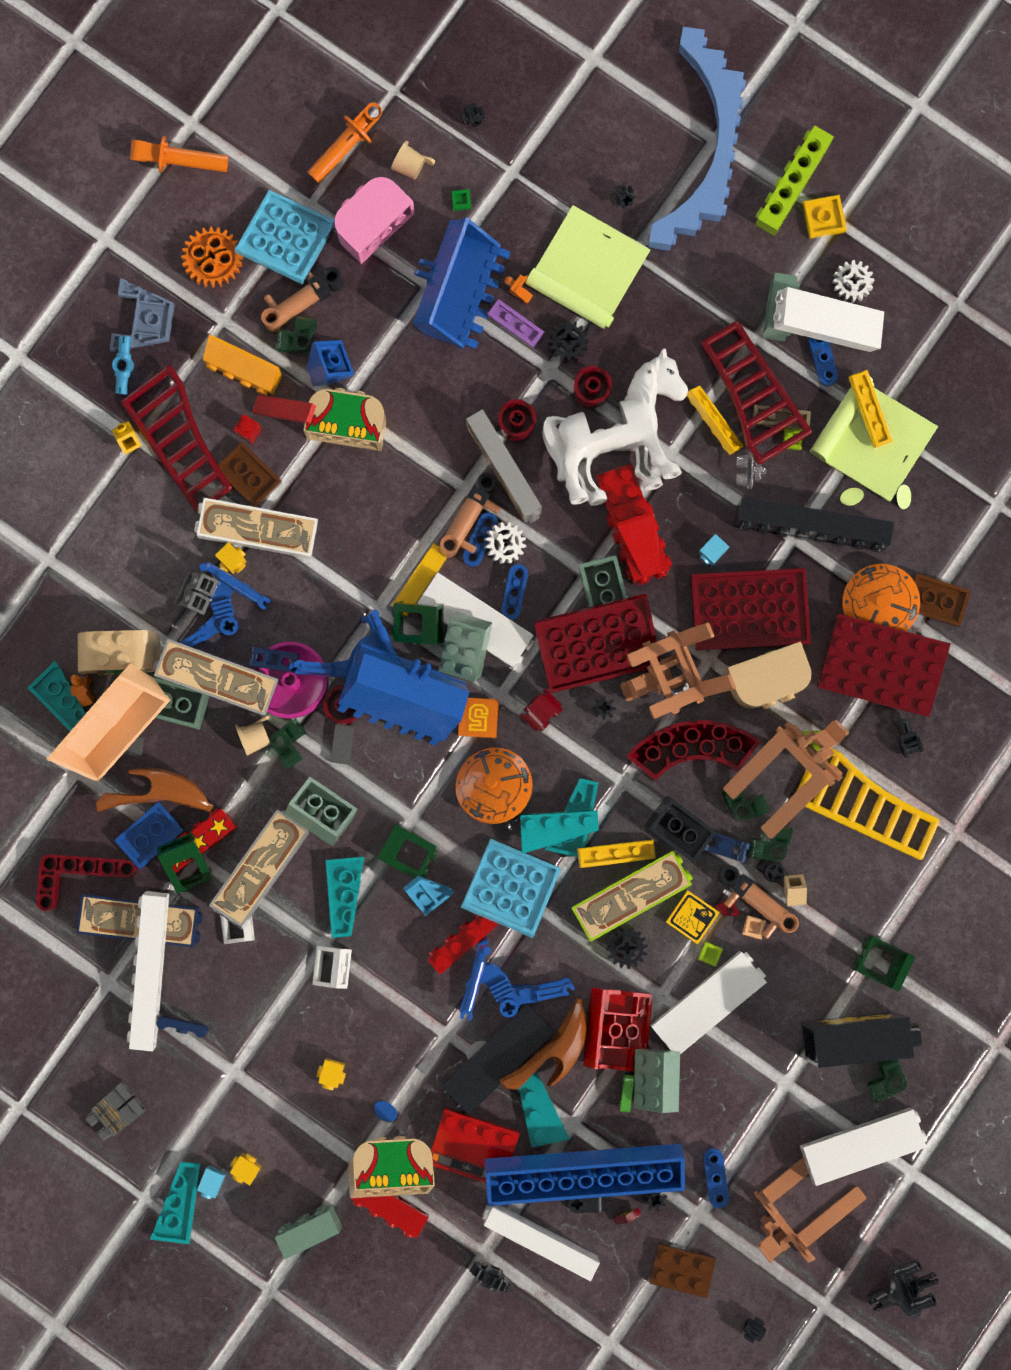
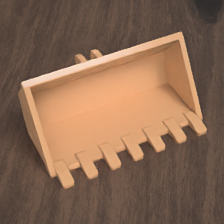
M129 664L50 754L47 760L99 782L167 705L170 698L168 695H165L154 678L134 665Z

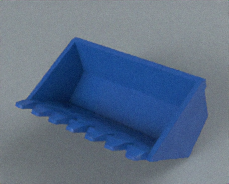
M467 217L449 221L434 262L419 259L418 264L431 269V271L428 273L416 269L414 272L415 276L426 279L427 285L413 324L424 335L451 343L462 349L465 346L476 349L478 341L468 338L470 331L479 334L483 332V326L473 323L475 316L484 319L488 318V311L479 308L481 301L493 303L494 296L484 293L486 286L498 289L499 281L489 277L492 271L500 274L504 273L505 267L495 263L497 256L508 259L510 252L500 248L501 245Z
M360 642L338 704H340L338 711L344 713L348 707L355 709L353 716L356 718H360L366 713L371 715L368 720L370 723L375 724L380 718L386 721L384 728L391 729L396 724L401 726L399 733L405 735L409 730L416 731L415 739L421 740L427 735L431 737L429 744L437 745L440 740L445 741L447 736L461 722L469 691L466 687V681L434 670L429 663L421 665L418 659L410 661Z

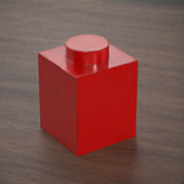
M243 414L233 430L236 435L253 444L262 427L258 422Z

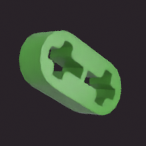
M624 1074L620 1112L630 1113L634 1075Z

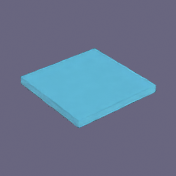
M268 190L237 244L235 253L303 284L333 231L335 220Z
M490 838L461 908L533 938L561 868L526 853L522 854L521 851Z

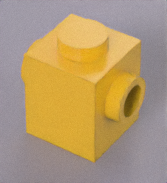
M129 421L121 423L112 429L115 439L125 455L142 446Z
M229 542L215 554L221 561L219 566L226 572L230 571L232 574L235 572L239 573L246 566L245 563L247 561L244 558L246 554L239 547L235 549Z
M326 1058L324 1065L319 1066L316 1077L320 1078L318 1083H321L325 1089L333 1090L334 1087L338 1088L339 1084L344 1083L346 1073L343 1072L345 1063Z
M242 1153L240 1157L235 1156L230 1164V1167H232L230 1173L237 1182H245L250 1186L262 1165L256 1162L257 1159L253 1155Z

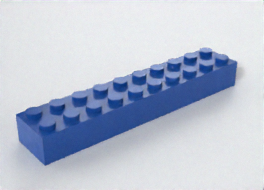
M669 1144L485 1159L488 1206L685 1191V1157L682 1145Z

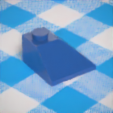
M342 340L312 343L307 370L313 386L329 385L354 375Z

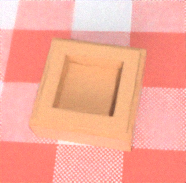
M747 916L742 934L762 939L766 921Z

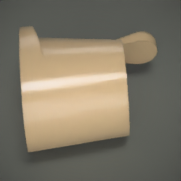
M405 141L393 161L391 170L415 180L424 163L426 162L433 166L435 160L419 154L408 146V141Z
M269 714L252 724L242 727L235 724L247 756L270 744L262 721L270 719Z

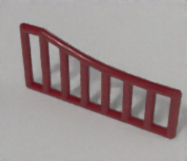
M738 321L729 324L701 342L702 348L712 361L731 396L742 428L746 448L757 464L766 462L812 433L811 428ZM736 330L741 339L715 353L710 345ZM746 345L751 354L725 369L720 360ZM756 360L761 370L733 385L729 376ZM766 375L771 385L741 402L737 392ZM774 391L778 393L782 400L749 420L746 419L744 409ZM785 406L792 414L790 417L751 439L750 427ZM797 421L802 429L801 432L766 453L759 454L755 448L756 445Z
M171 365L166 366L121 401L123 408L197 514L199 503L193 495L217 478L223 487L208 499L219 500L232 490V485L217 465L202 439L188 402L183 381ZM169 375L175 384L135 412L130 403ZM178 391L181 402L146 428L141 418ZM184 410L187 421L157 443L151 434ZM190 428L194 439L167 458L162 449ZM198 446L203 456L180 473H177L172 464ZM207 462L212 472L188 489L183 479Z

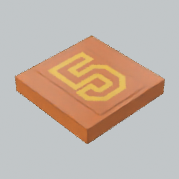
M468 698L462 720L459 723L458 736L497 738L499 700Z

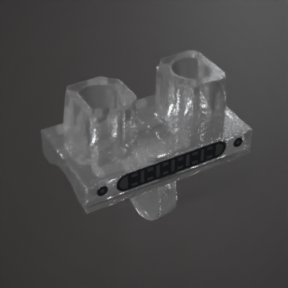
M748 452L747 455L737 456L736 468H746V474H736V485L746 486L748 490H752L753 474H755L756 481H761V474L767 473V469L761 468V464L756 463V468H753L754 456L752 452Z

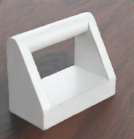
M220 915L224 944L255 940L252 916L243 928L244 938L231 939L229 921Z
M317 946L312 985L347 989L352 950ZM324 951L334 952L331 982L320 981Z

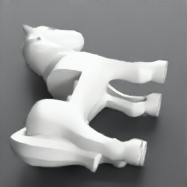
M662 349L658 357L644 363L635 372L628 388L627 396L624 401L619 403L624 425L616 424L610 429H598L591 434L584 412L576 413L567 418L558 416L546 418L542 430L543 440L548 453L558 467V481H566L565 487L569 492L571 504H581L588 500L589 505L596 506L608 500L605 491L596 486L590 473L593 459L602 453L610 451L635 452L636 467L634 472L636 477L643 481V487L646 491L657 489L663 485L661 478L653 474L648 467V451L651 457V464L661 469L664 479L675 478L682 473L678 464L667 459L657 436L658 423L655 411L657 394L667 396L674 401H682L688 393L687 385L679 376L676 362L667 357L666 349Z

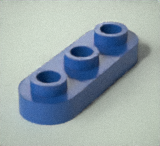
M809 337L808 344L818 380L823 386H832L838 379V372L830 343L826 341L817 342L816 339ZM821 355H825L827 360H822ZM826 373H830L832 378H827Z
M492 513L483 514L474 529L468 543L474 545L477 549L473 554L467 550L464 551L463 560L467 566H478L487 549L484 546L488 545V542L484 540L482 544H479L477 539L480 537L483 539L489 538L490 536L487 534V531H493L492 526L494 525L498 526L497 517ZM488 520L492 522V525L489 527L485 525V522ZM475 555L476 559L474 561H471L469 559V556Z
M522 564L513 565L509 571L501 608V614L511 621L516 620L520 615L528 578V570ZM518 571L522 573L520 578L515 576V573ZM517 590L518 595L512 596L511 591ZM509 608H512L515 612L514 614L509 615L507 613V610Z
M709 1148L703 1155L708 1197L712 1206L723 1208L729 1202L724 1158L720 1150ZM713 1155L717 1156V1160L715 1162L710 1161V1158ZM715 1175L720 1176V1180L718 1182L713 1181V1177ZM718 1195L723 1196V1199L720 1202L716 1201V1197Z

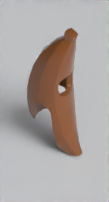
M138 768L128 771V774L142 775L150 779L152 787L148 794L105 793L96 801L98 812L120 805L156 803L157 801L165 800L211 812L214 804L208 802L205 794L194 782L183 775L157 768Z
M576 998L556 1035L522 1067L499 1079L504 1088L519 1089L550 1057L555 1060L556 1068L549 1078L547 1086H554L570 1071L585 1043L587 1032L586 1014L583 1007L585 1000Z

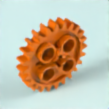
M212 226L209 232L202 228L203 233L201 234L196 230V237L190 235L191 242L185 241L187 248H182V252L186 254L181 256L182 260L185 261L182 263L183 268H187L185 270L186 274H191L190 278L192 281L197 278L196 282L198 285L203 281L204 287H207L209 283H211L212 288L215 287V283L222 287L223 281L229 284L228 278L235 279L233 273L239 274L240 271L237 267H242V262L239 260H242L243 256L235 253V248L239 243L238 240L233 241L234 235L228 236L227 230L221 233L220 227L217 228L216 232L213 231ZM214 242L220 243L217 248L211 247V244ZM199 251L204 253L202 257H195V254ZM223 258L230 259L228 263L220 262ZM207 267L214 268L210 273L205 272Z

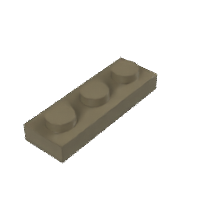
M754 405L753 417L770 406ZM782 408L755 425L773 427L792 414L787 408ZM798 410L810 427L811 411ZM797 421L784 428L802 430Z

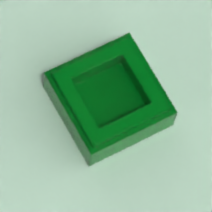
M470 189L451 191L453 211L471 209Z

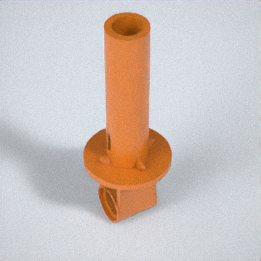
M377 103L368 104L354 120L346 115L344 116L348 128L307 171L314 180L320 184L360 139L368 143L371 142L367 132L381 117L382 109ZM371 107L376 108L378 116L370 117L368 109Z
M162 136L160 144L132 140L130 150L131 160L158 163V169L161 173L166 164L227 173L228 155L169 147L168 142L166 143V136Z

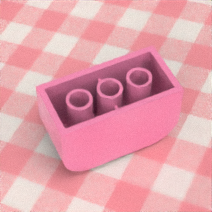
M385 177L374 178L366 185H361L351 199L347 198L342 203V207L335 216V227L341 245L362 264L415 214L413 200L392 180Z

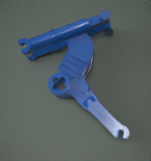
M210 562L202 563L200 570L210 572L219 580L211 597L210 605L213 616L193 635L180 643L193 647L202 641L210 639L219 632L225 635L235 634L239 630V622L233 617L235 611L231 596L234 590L239 592L240 596L243 595L256 603L261 609H267L263 602L270 603L271 600L249 587V584L241 582ZM226 621H229V623L234 622L235 626L232 628L234 631L231 632V630L225 629V626H227Z
M373 610L367 616L361 617L362 623H368L371 635L360 639L352 650L349 660L330 663L297 660L291 663L288 669L291 670L293 667H296L295 675L340 677L346 681L360 642L394 655L397 652H395L386 628L382 624L379 612Z
M484 937L479 942L469 979L465 984L464 998L459 1007L460 1018L463 1019L464 1015L468 1014V1020H472V1011L477 993L480 991L478 990L480 983L489 987L496 1002L499 1004L501 1014L505 1017L515 1016L518 1007L522 1004L568 996L567 988L569 987L571 990L575 988L568 977L536 985H511L508 976L496 964L485 963V956L491 953V949L487 946L488 938ZM510 1002V1006H511V1007H510V1008H506V1004H505V1003Z

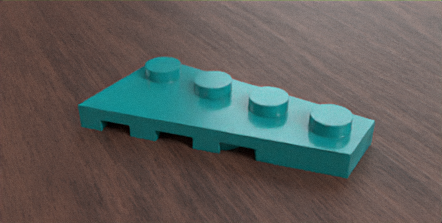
M56 661L27 687L69 731L86 714L77 697L72 696L70 691L71 685Z
M579 779L564 812L593 810L599 782ZM588 834L546 846L545 850L578 857L577 848H585Z
M598 811L520 814L522 854L598 831Z
M365 857L326 860L332 938L352 936Z
M536 1070L519 1088L531 1147L569 1140L570 1138Z
M180 1162L150 1240L190 1244L201 1163Z

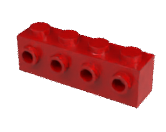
M474 914L473 917L475 919L471 923L466 921L458 928L460 932L457 935L451 934L443 941L445 945L442 948L436 947L429 953L430 958L428 961L441 975L499 924Z

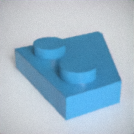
M417 876L403 888L425 916L455 893L451 887Z

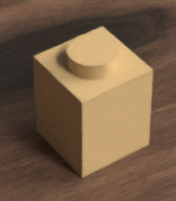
M803 874L784 876V896L787 906L807 904V886Z

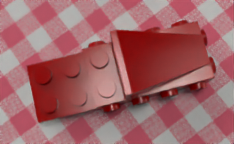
M632 463L596 475L599 489L605 491L608 499L604 502L608 511L606 519L609 527L612 526L614 533L612 536L616 545H619L621 550L619 551L621 562H625L627 567L625 569L627 579L631 580L632 584L638 583V585L649 582L651 578L656 577V579L667 576L670 566H672L669 555H665L663 550L666 548L663 538L658 536L659 526L652 506L643 497Z

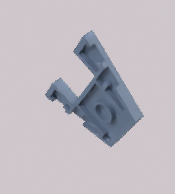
M120 278L118 296L137 299L132 335L112 333L109 350L111 352L118 351L119 336L131 337L130 349L169 342L175 307L174 303Z

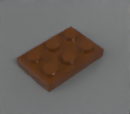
M243 442L218 465L229 483L256 508L283 483Z
M916 573L913 581L920 595L918 615L955 627H961L971 590Z
M658 1243L649 1284L707 1298L716 1258Z

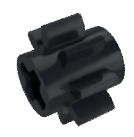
M471 103L464 107V112H462L461 116L464 124L469 123L470 127H477L483 123L482 119L485 118V113L482 106L477 107L476 103Z
M624 183L615 187L614 193L611 194L614 198V204L616 206L620 205L623 209L632 205L634 198H636L633 194L634 189L631 186L627 187Z
M605 696L601 702L596 699L595 702L598 705L597 707H592L593 710L597 711L595 717L600 715L603 721L607 715L612 718L613 715L610 712L611 710H616V707L611 706L613 700L608 702ZM602 704H606L605 706L609 708L606 713H602L603 711L599 709Z
M645 1194L647 1199L643 1200V1203L650 1204L648 1206L649 1211L652 1208H656L659 1212L661 1205L666 1206L665 1202H663V1199L667 1198L666 1194ZM658 1195L659 1201L652 1203L651 1197Z
M756 1316L754 1320L748 1318L742 1327L745 1339L751 1343L755 1340L760 1342L767 1330L763 1327L764 1321Z

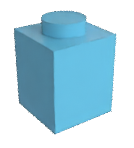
M715 534L699 551V558L704 564L713 566L728 550L729 546Z
M208 1166L197 1191L201 1192L200 1195L205 1198H216L227 1173Z

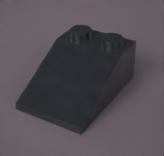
M667 795L644 825L646 829L692 863H695L717 833Z

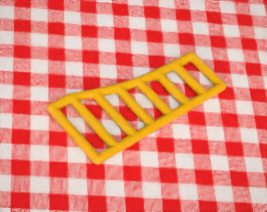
M832 748L831 750L834 754L832 755L833 758L830 765L834 764L837 767L840 762L848 769L830 810L820 806L828 788L827 785L815 796L813 802L810 801L805 807L909 856L922 860L939 824V819L885 791L857 769L841 752ZM807 769L801 779L797 791L812 776V774ZM855 776L863 785L848 818L837 813ZM870 788L879 796L866 826L855 822ZM885 800L896 806L882 835L872 829ZM903 809L911 813L912 817L901 842L891 839L890 836ZM921 818L929 822L930 825L917 851L908 847V844Z

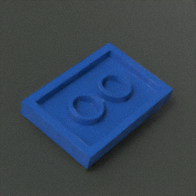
M157 802L117 837L115 842L139 869H142L157 856V847L175 840L185 830L160 802Z

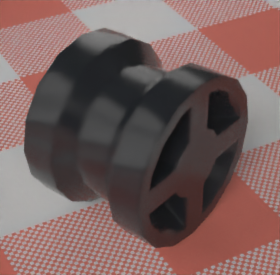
M771 863L765 866L763 874L767 881L779 882L783 879L785 871L780 864Z

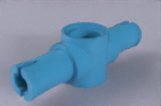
M119 336L118 353H116V358L112 362V368L115 371V376H117L115 393L127 394L128 377H130V372L134 368V363L131 359L132 354H130L131 337ZM122 360L126 362V368L124 370L120 368V362Z

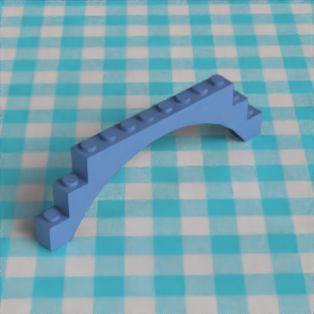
M683 27L679 53L694 67L709 92L717 123L716 151L704 181L694 194L674 212L652 223L649 248L670 251L671 246L676 244L677 234L695 236L697 230L700 231L702 219L720 222L721 217L726 215L727 205L724 204V199L729 196L730 187L727 186V180H731L733 169L729 167L730 162H734L735 151H732L733 144L736 145L738 133H735L736 126L739 127L741 115L737 114L738 109H742L743 97H740L741 91L745 90L746 80L743 79L744 72L725 69L727 59L724 58V51L706 48L707 37H704L705 30Z

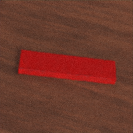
M257 395L252 413L310 424L316 405Z

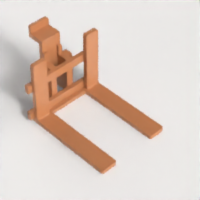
M709 622L678 633L673 630L667 633V638L653 644L650 641L643 643V648L628 654L627 658L631 667L649 660L650 665L647 666L649 672L620 684L626 701L639 698L657 690L659 695L663 694L665 700L649 706L653 719L669 712L674 715L680 712L678 708L694 701L696 704L703 702V697L736 689L731 674L701 681L687 648L689 645L714 637ZM674 650L675 655L658 662L657 656ZM680 664L683 674L673 678L669 668ZM688 683L690 689L674 696L672 695V689Z
M838 720L832 721L824 730L817 734L811 731L803 735V732L795 724L791 725L789 722L784 725L786 727L784 730L779 726L776 729L778 733L723 788L732 799H735L784 748L812 774V777L761 827L769 838L772 839L825 786L829 785L831 787L835 783L834 780L840 781L843 778L841 776L843 773L834 764L831 766L826 761L834 754L831 749L849 734L847 729ZM814 743L821 748L819 751L812 746ZM821 763L826 769L822 770L818 764Z
M802 1157L759 1193L757 1191L754 1192V1195L770 1214L769 1217L764 1215L759 1219L762 1223L760 1228L767 1237L757 1244V1247L765 1258L772 1263L775 1257L790 1247L788 1243L791 1241L806 1261L810 1263L815 1258L807 1247L865 1201L866 1196L858 1186H855L799 1233L795 1234L773 1203L809 1174L804 1157ZM777 1229L778 1233L772 1237V1232Z

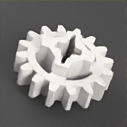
M852 260L851 265L845 262L844 268L839 266L838 272H835L833 275L836 279L832 281V284L837 285L834 291L840 292L838 297L844 295V301H847L848 298H851L852 303L855 302L856 298L862 301L863 296L867 297L869 295L868 291L873 289V286L870 285L874 282V279L870 278L873 272H867L869 266L867 265L863 268L861 261L858 265L855 264V260ZM849 271L848 275L842 277L845 272ZM865 286L863 290L858 292L859 287Z
M501 522L498 526H492L493 531H487L490 537L484 539L488 542V545L484 547L490 549L488 556L494 555V561L499 559V562L502 564L506 560L508 564L512 563V559L514 561L519 559L517 554L523 555L521 548H525L526 545L522 544V541L526 540V537L520 536L523 531H517V525L511 527V522H507L506 525ZM502 530L507 531L504 535L498 533ZM506 539V540H507V541H506V544H507L508 546H505V547H504V544H505V543L503 542V540ZM506 551L512 552L508 556L503 555Z

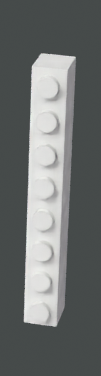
M146 891L139 897L138 908H141V916L137 918L139 935H136L135 947H138V951L134 955L133 965L136 966V973H133L132 985L135 986L134 992L131 993L130 1004H133L132 1012L130 1011L128 1022L131 1023V1031H128L127 1042L130 1043L129 1049L153 1051L157 1045L158 1027L156 1022L159 1019L169 893Z

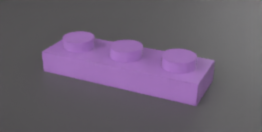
M499 299L487 314L488 317L532 348L535 347L544 334L543 330Z

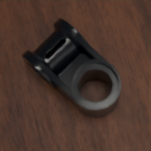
M604 1197L578 1199L580 1203H577V1207L571 1204L575 1202V1199L566 1200V1205L573 1213L605 1211Z

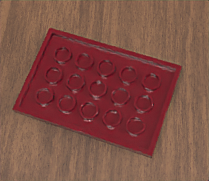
M806 568L691 574L694 627L709 622L714 633L713 638L695 643L696 651L790 646L801 642L802 645L811 644Z
M646 593L534 621L550 693L647 670V666L650 665L649 660L631 667L627 655L643 648L642 644L650 641L651 644L657 642Z
M838 613L817 687L930 717L951 643Z

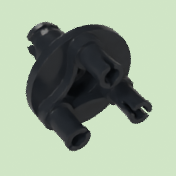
M918 1259L904 1265L900 1262L892 1263L888 1271L889 1283L887 1286L868 1294L869 1305L875 1303L876 1307L873 1308V1311H880L895 1305L900 1307L908 1317H919L922 1310L937 1305L936 1298L932 1293L920 1297V1293L925 1288L939 1284L938 1278L930 1280L937 1276L936 1273L931 1272L921 1277H912V1274L922 1272V1266Z

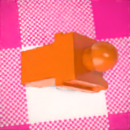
M526 274L525 277L520 275L516 281L510 276L505 277V284L511 287L508 292L526 305L533 297L531 293L522 287L528 275Z
M72 675V686L70 688L72 696H76L83 707L93 704L95 697L89 690L92 678L88 675L84 678Z

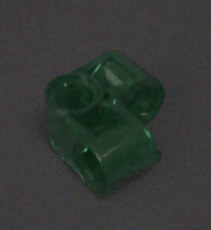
M297 316L295 332L278 330L275 350L282 353L303 355L310 353L316 334L317 319ZM301 341H308L305 347H299Z
M297 718L288 722L270 738L272 748L287 770L303 759L292 744L300 737L308 734ZM278 737L284 739V744L281 747L274 745V740Z
M724 790L721 791L733 819L737 822H745L771 811L764 794L747 800L741 792L735 799H732ZM743 808L746 811V817H739L737 809Z
M785 826L772 839L770 838V842L751 838L748 857L772 862L782 861L787 855L793 828ZM774 848H779L782 851L781 858L773 857L772 850Z
M898 1059L877 1062L884 1077L867 1083L875 1103L905 1090L907 1081ZM896 1077L902 1080L899 1087L892 1086V1081Z

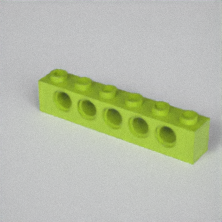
M815 125L811 131L807 130L802 139L805 141L802 147L798 145L793 154L795 156L793 162L788 161L783 170L786 172L783 178L779 176L774 185L776 190L774 193L770 192L765 199L767 203L765 208L761 207L755 216L757 218L756 226L773 236L776 235L830 146L834 136ZM812 146L816 149V151L812 152L808 149V147ZM798 162H804L807 166L801 167ZM794 177L796 178L797 182L793 183L789 180V178ZM779 193H786L788 198L780 197ZM775 208L778 210V213L773 214L770 212V209Z

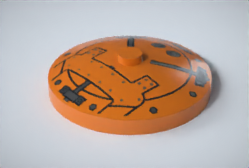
M874 564L861 569L849 580L843 593L842 607L844 615L907 631L918 616L920 595L915 582L905 571L889 564Z
M487 748L473 754L460 768L456 779L457 799L463 810L473 819L487 824L503 823L517 816L527 805L532 793V776L526 763L516 753L504 748Z

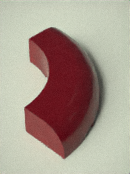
M708 720L687 721L667 726L649 735L628 753L626 758L654 782L671 767L693 760L716 762L734 772H738L761 743V740L743 729L726 723Z

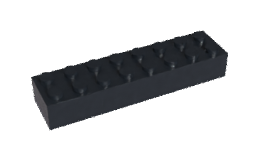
M741 497L737 504L734 526L738 527V530L741 531L753 529L757 530V533L760 534L772 532L776 533L778 537L790 535L795 536L797 540L809 538L813 539L815 543H825L827 541L832 542L834 546H844L845 544L851 545L853 549L861 550L864 547L870 548L871 552L880 553L881 550L884 551L891 545L894 522Z

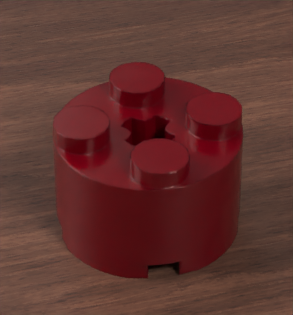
M587 366L581 369L574 380L573 393L577 402L584 408H598L604 405L610 397L612 389L611 377L607 371L597 366ZM592 384L593 387L596 388L595 390H592V388H589V386Z
M513 399L506 402L498 414V427L501 434L507 440L516 442L523 441L533 434L536 426L534 408L521 399ZM514 418H518V420H520V423H516L514 421Z
M344 685L335 686L328 691L324 698V712L332 722L338 725H350L359 718L353 716L355 709L348 707L344 713L338 711V706L340 705L338 701Z
M546 688L542 690L543 695L538 694L523 709L526 712L525 714H519L535 732L537 730L543 731L550 724L548 720L551 717H557L563 710L561 708L562 703Z

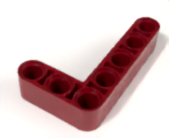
M45 855L41 858L39 865L36 905L42 911H50L56 908L61 873L130 878L137 874L138 867L131 860ZM49 858L55 861L54 867L51 869L47 866ZM69 859L74 862V867L71 870H68L66 867V862ZM88 861L93 863V869L90 872L85 868V864ZM108 862L113 865L110 873H107L104 869L105 864ZM127 863L132 866L130 874L124 872V866ZM48 877L53 880V885L50 888H47L45 885V880ZM45 897H49L51 900L49 907H45L43 904Z

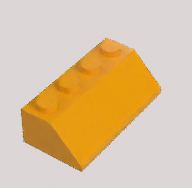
M211 334L209 335L203 355L206 368L213 372L218 370L223 373L224 377L230 380L235 378L244 387H254L257 389L256 392L263 396L268 394L273 397L283 377L279 367Z

